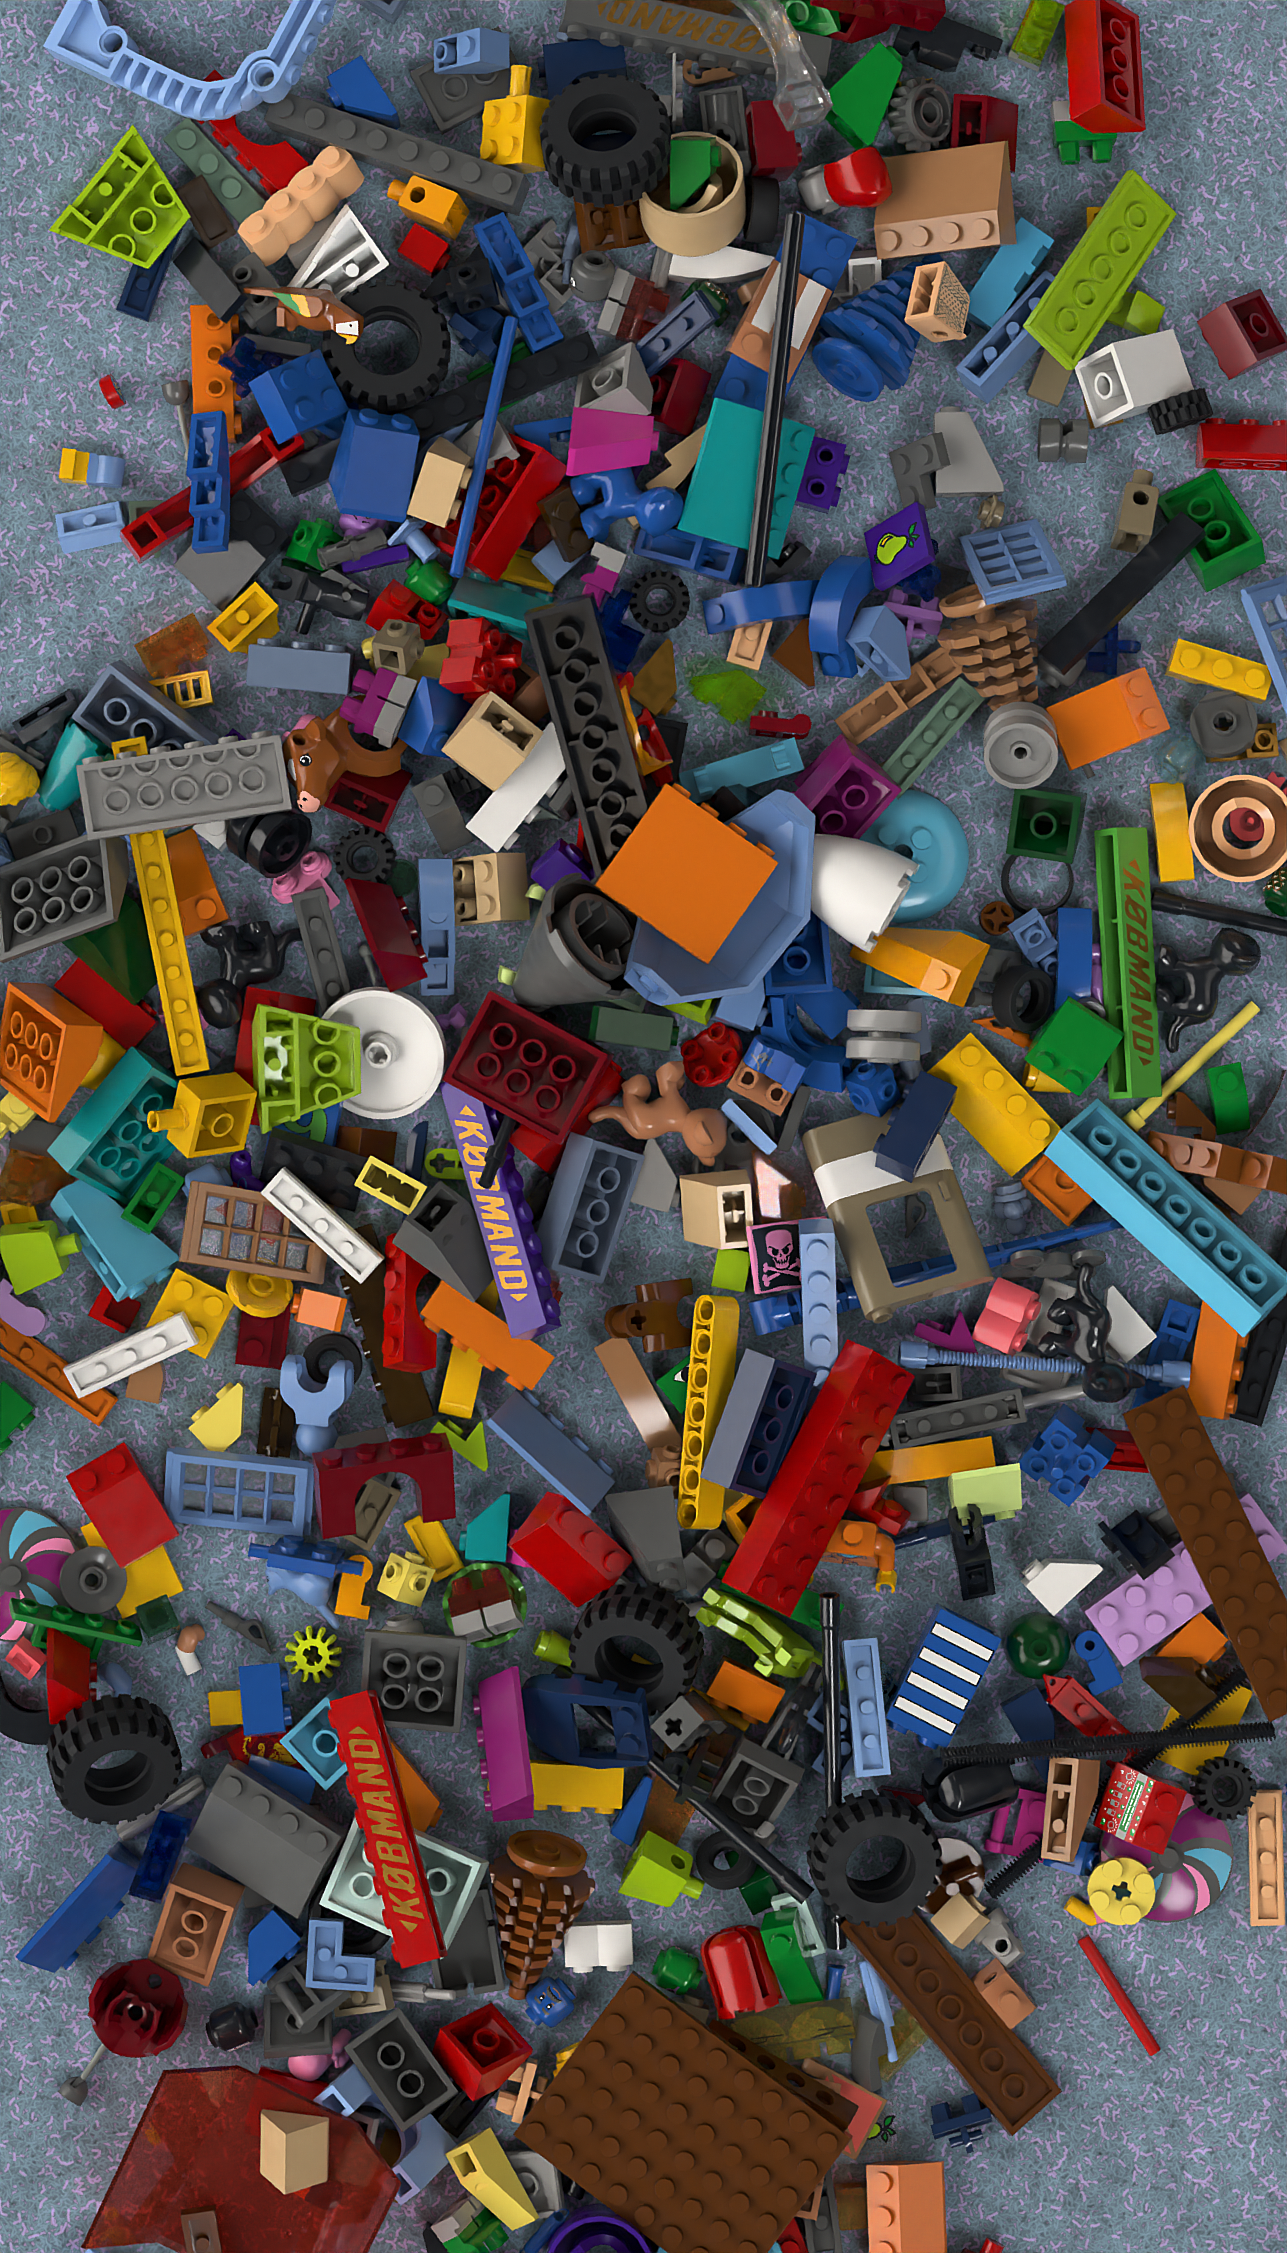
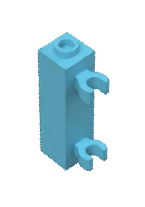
M793 737L678 773L680 782H677V784L691 793L689 800L696 805H700L702 802H710L712 795L724 785L728 787L741 784L751 789L802 773L804 767L795 738Z

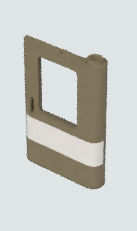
M903 1103L892 1106L881 1118L865 1113L813 1128L801 1137L829 1218L833 1220L834 1232L865 1318L873 1320L874 1323H883L893 1317V1313L899 1307L994 1280L940 1132H938L912 1183L875 1167L877 1156L873 1152L875 1143L881 1133L887 1135L891 1127L887 1125L889 1117L895 1106L901 1108ZM925 1191L931 1197L957 1269L949 1274L898 1288L892 1284L866 1213V1208Z

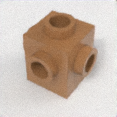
M668 1444L664 1447H652L651 1460H647L645 1464V1477L648 1480L649 1488L672 1485L674 1499H678L682 1447Z

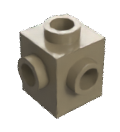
M393 619L386 621L381 630L376 632L372 641L376 670L381 667L397 674L407 675L414 663L422 657L425 645L424 640L421 639L419 624Z

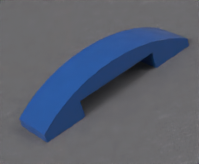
M1057 907L1055 1008L1052 1009V1015L1068 996L1076 1001L1091 996V908Z
M1168 1299L1155 1332L1157 1337L1151 1343L1144 1366L1160 1365L1163 1360L1182 1361L1188 1342H1191L1201 1310ZM1148 1378L1146 1379L1145 1386L1136 1388L1130 1409L1173 1388L1160 1386L1159 1381H1152V1379Z

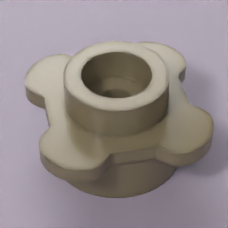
M997 495L989 496L987 501L983 500L980 504L977 519L981 520L980 528L982 529L985 527L989 528V526L997 528L1001 522L1005 503L998 501Z

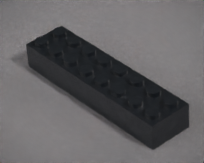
M594 592L528 609L524 613V619L596 879H598L651 805V800Z

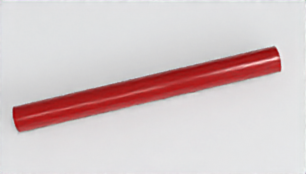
M1089 1934L1077 1941L1149 2056L1161 2050L1160 2046Z

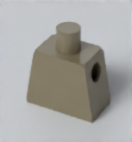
M1136 469L1133 472L1132 482H1126L1120 496L1110 545L1111 549L1138 554L1148 544L1152 535L1159 496V488L1152 486L1154 475L1152 472Z

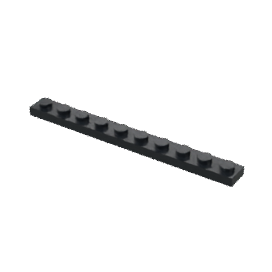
M589 332L582 333L510 364L499 409L602 365ZM493 372L397 414L406 415L410 419H414L420 435L419 443L482 417L485 413ZM340 438L279 464L293 497L329 482Z

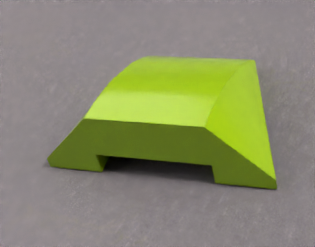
M132 125L113 148L111 156L72 205L69 204L49 231L150 269L191 216L137 129Z
M258 1003L252 1023L253 1089L257 1091L255 1102L262 1134L272 1131L273 1127L291 1120L294 1122L301 1119L300 1116L318 1108L325 1109L361 1094L359 1027Z

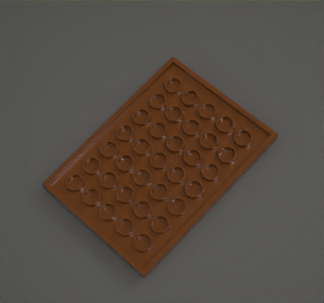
M634 1970L513 2134L620 2217L631 2222L641 2233L667 2253H768L853 2137Z

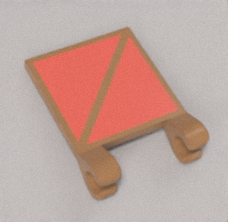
M807 2056L801 2067L804 2072L824 2081L842 2084L840 2095L859 2107L847 2130H845L853 2137L842 2151L843 2154L856 2161L887 2099L875 2092H869L855 2081L836 2072L813 2057Z

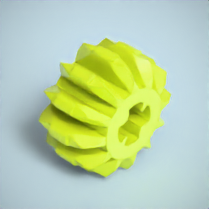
M312 1625L307 1626V1638L297 1630L293 1635L299 1644L290 1641L286 1644V1648L296 1653L286 1655L285 1661L297 1662L290 1669L291 1674L297 1673L300 1668L304 1670L301 1676V1681L306 1682L309 1674L313 1673L314 1682L320 1683V1671L328 1678H331L333 1671L327 1664L334 1667H339L341 1664L339 1659L331 1657V1655L342 1652V1647L340 1646L330 1648V1644L337 1639V1636L333 1634L327 1640L323 1639L326 1628L323 1626L319 1629L317 1636H314ZM313 1646L319 1648L318 1654L322 1656V1660L319 1661L317 1658L312 1663L308 1661L309 1655L304 1652L306 1648L310 1650Z

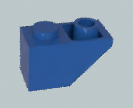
M276 1906L252 1927L248 1933V1982L252 1986L259 1980L265 1984L278 1971L274 1965L283 1956L289 1960L302 1947L298 1941L302 1938L303 1933Z

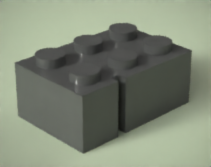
M489 1883L480 1884L477 1894L447 1950L448 1956H445L443 1959L431 1960L435 1988L455 1990L456 1998L468 1996L469 1983H474V1995L505 1990L506 1982L496 1922L491 1920L494 1916Z

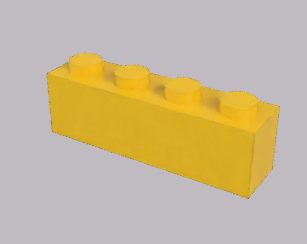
M530 1759L534 1810H547L548 1805L561 1806V1811L581 1812V1807L595 1808V1813L615 1814V1809H622L624 1767L594 1769L564 1761Z

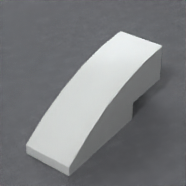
M729 246L715 253L699 257H684L673 254L668 280L692 284L695 280L701 282L707 279L711 280L714 284L736 282L766 273L774 257Z

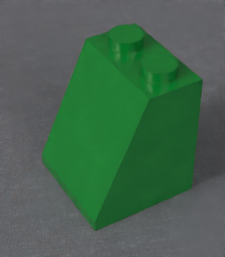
M880 41L821 97L819 114L855 150L874 147L888 112L889 101L894 95V89L898 87L903 65L900 62L902 57L892 46L888 45L885 47Z

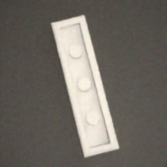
M283 1167L261 1192L264 1197L360 1284L385 1258L286 1167Z
M182 1311L66 1365L63 1371L79 1399L198 1344L199 1339L185 1312Z

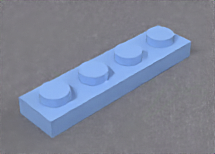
M877 1638L842 1641L855 1778L890 1775Z

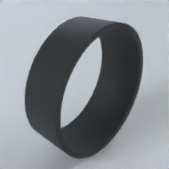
M1011 855L1002 870V891L1006 900L1014 909L1022 914H1026L1033 908L1020 903L1010 889V869L1014 861L1019 857ZM1065 863L1069 872V886L1066 894L1054 906L1037 909L1041 916L1055 913L1057 907H1063L1070 898L1074 886V875L1070 863Z

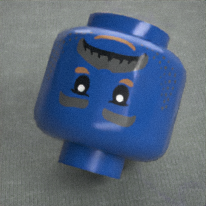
M545 1977L526 1994V2002L529 2007L525 2012L537 2026L543 2022L546 2026L552 2028L573 2012L574 2002L572 2000L576 1996L560 1977L556 1979Z

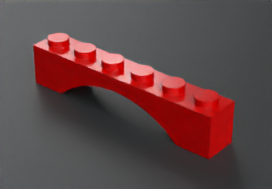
M268 426L229 457L230 499L240 489L245 491L279 467V464L302 451L305 445L303 438L299 435L278 445ZM191 485L147 511L120 530V538L139 564L194 527V517L189 512Z

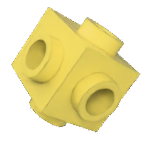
M406 1551L403 1556L391 1552L376 1590L396 1601L421 1607L435 1569L424 1564L425 1558L416 1553Z

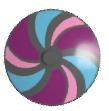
M18 1506L0 1508V1641L18 1642L23 1636L31 1640L36 1625L11 1618L9 1609L11 1598L20 1600L22 1598H31L39 1604L52 1607L54 1605H63L71 1610L73 1609L61 1593L59 1578L63 1564L78 1548L69 1532L57 1520L36 1509Z
M1186 1790L1185 1799L1163 1855L1133 1845L1102 1830L1099 1838V1863L1115 1856H1129L1143 1863L1153 1877L1156 1891L1155 1900L1148 1914L1143 1917V1919L1162 1923L1179 1922L1202 1913L1220 1897L1232 1872L1234 1858L1233 1843L1225 1821L1201 1812L1198 1809L1199 1805L1195 1804L1192 1800L1195 1794L1189 1790ZM1122 1881L1120 1886L1113 1885L1112 1890L1116 1892L1115 1898L1121 1899L1123 1896L1128 1897L1131 1892L1127 1890L1128 1883Z

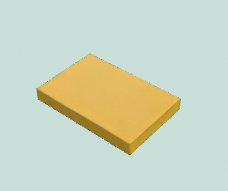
M92 1522L80 1527L88 1546L108 1549ZM164 1545L125 1567L127 1575L126 1589L116 1606L122 1619L185 1590Z
M1215 1674V1685L1217 1686V1682L1220 1683V1679H1224L1223 1677ZM1239 1685L1240 1689L1236 1687L1237 1692L1233 1690L1234 1694L1230 1693L1231 1697L1226 1695L1228 1699L1223 1698L1224 1703L1220 1701L1222 1705L1217 1704L1218 1708L1214 1707L1215 1711L1210 1709L1212 1713L1207 1712L1209 1716L1204 1715L1206 1719L1201 1717L1202 1722L1197 1720L1199 1725L1194 1723L1195 1729L1197 1727L1205 1728L1206 1726L1208 1728L1212 1726L1213 1728V1726L1217 1727L1218 1725L1220 1727L1222 1725L1224 1727L1226 1725L1229 1726L1230 1724L1232 1726L1234 1724L1238 1725L1253 1691ZM1172 1706L1160 1729L1162 1731L1163 1728L1167 1730L1166 1726L1170 1727L1169 1723L1173 1724L1172 1721H1176L1175 1718L1179 1719V1715H1181ZM1218 1741V1745L1214 1742V1746L1211 1742L1210 1746L1206 1742V1746L1202 1743V1747H1200L1199 1743L1198 1747L1193 1743L1194 1747L1189 1744V1748L1187 1744H1185V1748L1181 1744V1748L1177 1745V1749L1173 1745V1749L1171 1747L1170 1750L1166 1748L1167 1753L1163 1751L1164 1755L1160 1754L1161 1758L1157 1756L1156 1758L1184 1772L1198 1776L1199 1772L1196 1768L1199 1765L1205 1766L1204 1761L1207 1759L1215 1760V1757H1224L1229 1742L1226 1741L1227 1745H1225L1224 1741H1222V1745L1220 1741Z

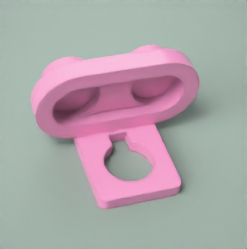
M309 851L305 853L300 862L288 873L273 879L272 895L279 903L288 904L292 902L291 894L323 886L329 908L332 910L340 903V900L324 880L332 869L331 860L323 852Z

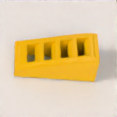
M208 670L148 681L154 687H160L161 692L168 698L167 685H173L176 704L184 710L215 705L210 672ZM199 680L202 698L196 699L193 681ZM186 682L188 701H183L180 683Z

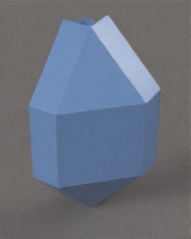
M777 789L723 823L728 826L732 822L747 833L744 839L754 846L761 842L775 852L772 858L778 864L708 964H704L639 917L637 918L623 979L646 1000L664 1006L751 993L810 920L815 815L793 793Z

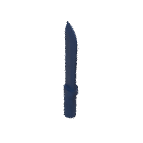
M422 1121L412 1129L407 1141L405 1174L418 1182H421L429 1121ZM403 1213L402 1220L404 1221L408 1215Z
M995 1515L982 1517L983 1525L997 1522L995 1521ZM948 1518L925 1526H919L917 1531L892 1537L895 1543V1550L950 1535ZM968 1525L962 1526L963 1531L968 1530Z

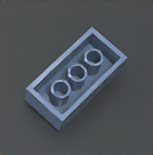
M121 660L108 665L71 717L111 749V742L142 736L146 737L149 754L150 749L162 746H170L171 751L182 750L185 743L204 741L205 746L218 744L217 739L220 738Z
M570 1132L537 1232V1236L542 1244V1252L540 1253L544 1266L603 1284L645 1155Z

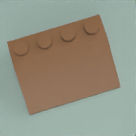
M1008 141L883 158L888 168L893 193L884 203L876 206L874 230L877 260L903 259L1017 244Z

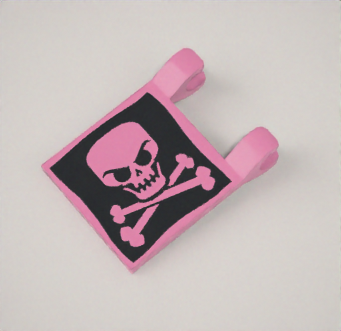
M821 1216V1217L805 1218V1219H798V1220H806V1219H827V1217H826V1216ZM798 1220L746 1227L755 1294L801 1288Z

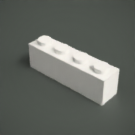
M553 720L543 730V735L523 763L492 793L466 825L467 829L496 852L502 847L507 851L520 836L516 829L523 821L530 824L541 810L537 804L546 794L551 798L563 783L558 778L566 767Z

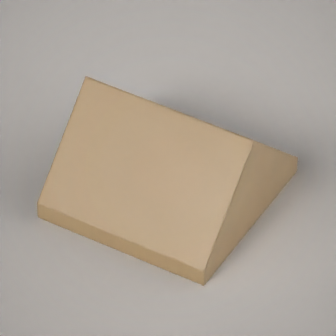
M262 2109L260 2173L284 2195L326 2182L328 2180L329 2118Z

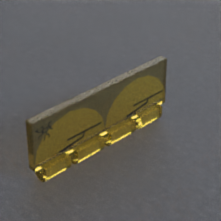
M851 1997L771 2007L755 2013V2010L743 2013L734 2012L736 2018L719 2019L717 2015L718 2022L783 2061H788L786 2047L793 2048L794 2060L820 2057V2043L826 2042L828 2055L851 2052L850 2039L856 2038Z

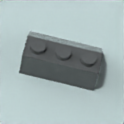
M400 2008L394 2010L343 2047L402 2132L458 2094L453 2083Z

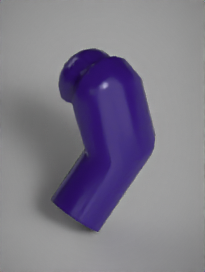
M246 1150L233 1153L229 1161L232 1181L238 1184L239 1179L243 1177L247 1182V1190L262 1192L267 1184L252 1175L250 1153ZM241 1179L239 1186L245 1189V1181Z

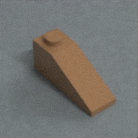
M1053 1756V1759H1051L1050 1757L1041 1858L1066 1862L1074 1861L1097 1797L1100 1760L1075 1757L1064 1758L1063 1756L1061 1758L1057 1756V1759Z

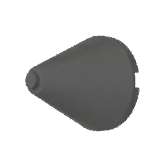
M571 873L559 879L546 892L512 984L514 997L519 1003L527 1007H541L624 999L638 993L623 979L638 917L593 886L598 880L596 877L588 881L580 878L582 877L581 873Z

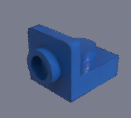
M1081 1840L1073 1862L1044 1859L1043 1865L1079 1876H1090L1093 1869L1099 1864V1843Z

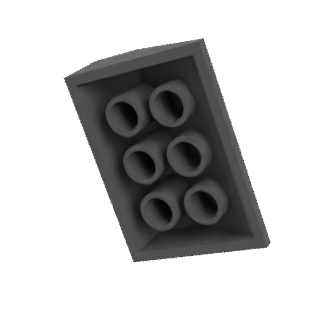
M86 834L0 867V962H9L118 921L130 873L127 841L120 837L88 841Z
M237 1759L227 1763L215 1783L186 1843V1847L298 1919L340 1851L349 1830Z

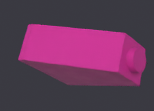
M573 407L566 475L576 476L649 464L650 451H657L659 431L653 430L654 416Z

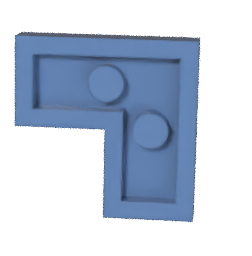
M311 1917L309 1919L306 1987L374 1992L377 1955L343 1953L345 1919Z

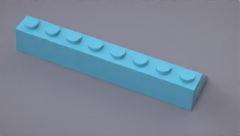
M1098 1098L1064 1126L1044 1152L1048 1158L1243 1338L1287 1294V1272Z

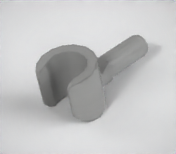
M764 1821L757 1830L742 1827L765 1848L770 1846L778 1837L772 1833L775 1830V1826L767 1821Z

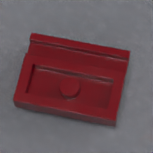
M291 1303L288 1304L285 1311L274 1317L262 1318L242 1311L235 1364L281 1370L282 1363L286 1358L291 1320Z

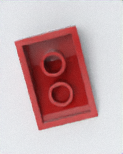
M125 1442L66 1476L80 1504L121 1569L180 1535L136 1454Z

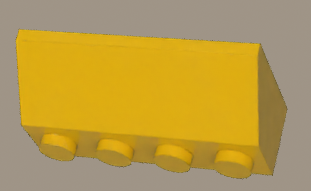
M971 1032L926 1072L957 1087L955 1102L949 1112L1010 1177L1015 1175L1046 1148L1061 1130L1058 1124Z

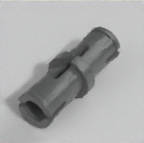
M381 527L354 537L350 534L338 543L317 549L318 560L324 570L349 560L355 562L360 560L363 555L387 548V540Z

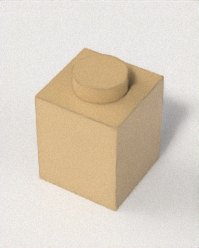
M958 1892L951 1897L930 1921L951 1944L963 1950L991 1920L983 1913L986 1907L973 1894L967 1897Z

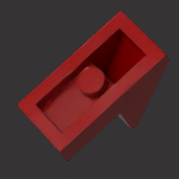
M891 1476L859 1484L847 1510L871 1523L877 1524L878 1527L896 1536L907 1524L911 1513L903 1509V1506L898 1502L886 1500L882 1497Z

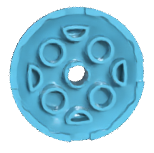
M907 789L899 800L895 798L859 839L894 851L899 846L907 847L911 852V860L920 865L915 875H908L907 880L911 882V886L892 918V923L916 922L936 914L953 900L964 882L969 861L966 835L954 813L945 804L929 794Z

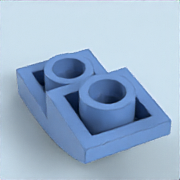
M1033 908L1007 927L1032 968L1047 973L1052 978L1056 975L1058 942L1052 936L1041 914L1036 908Z

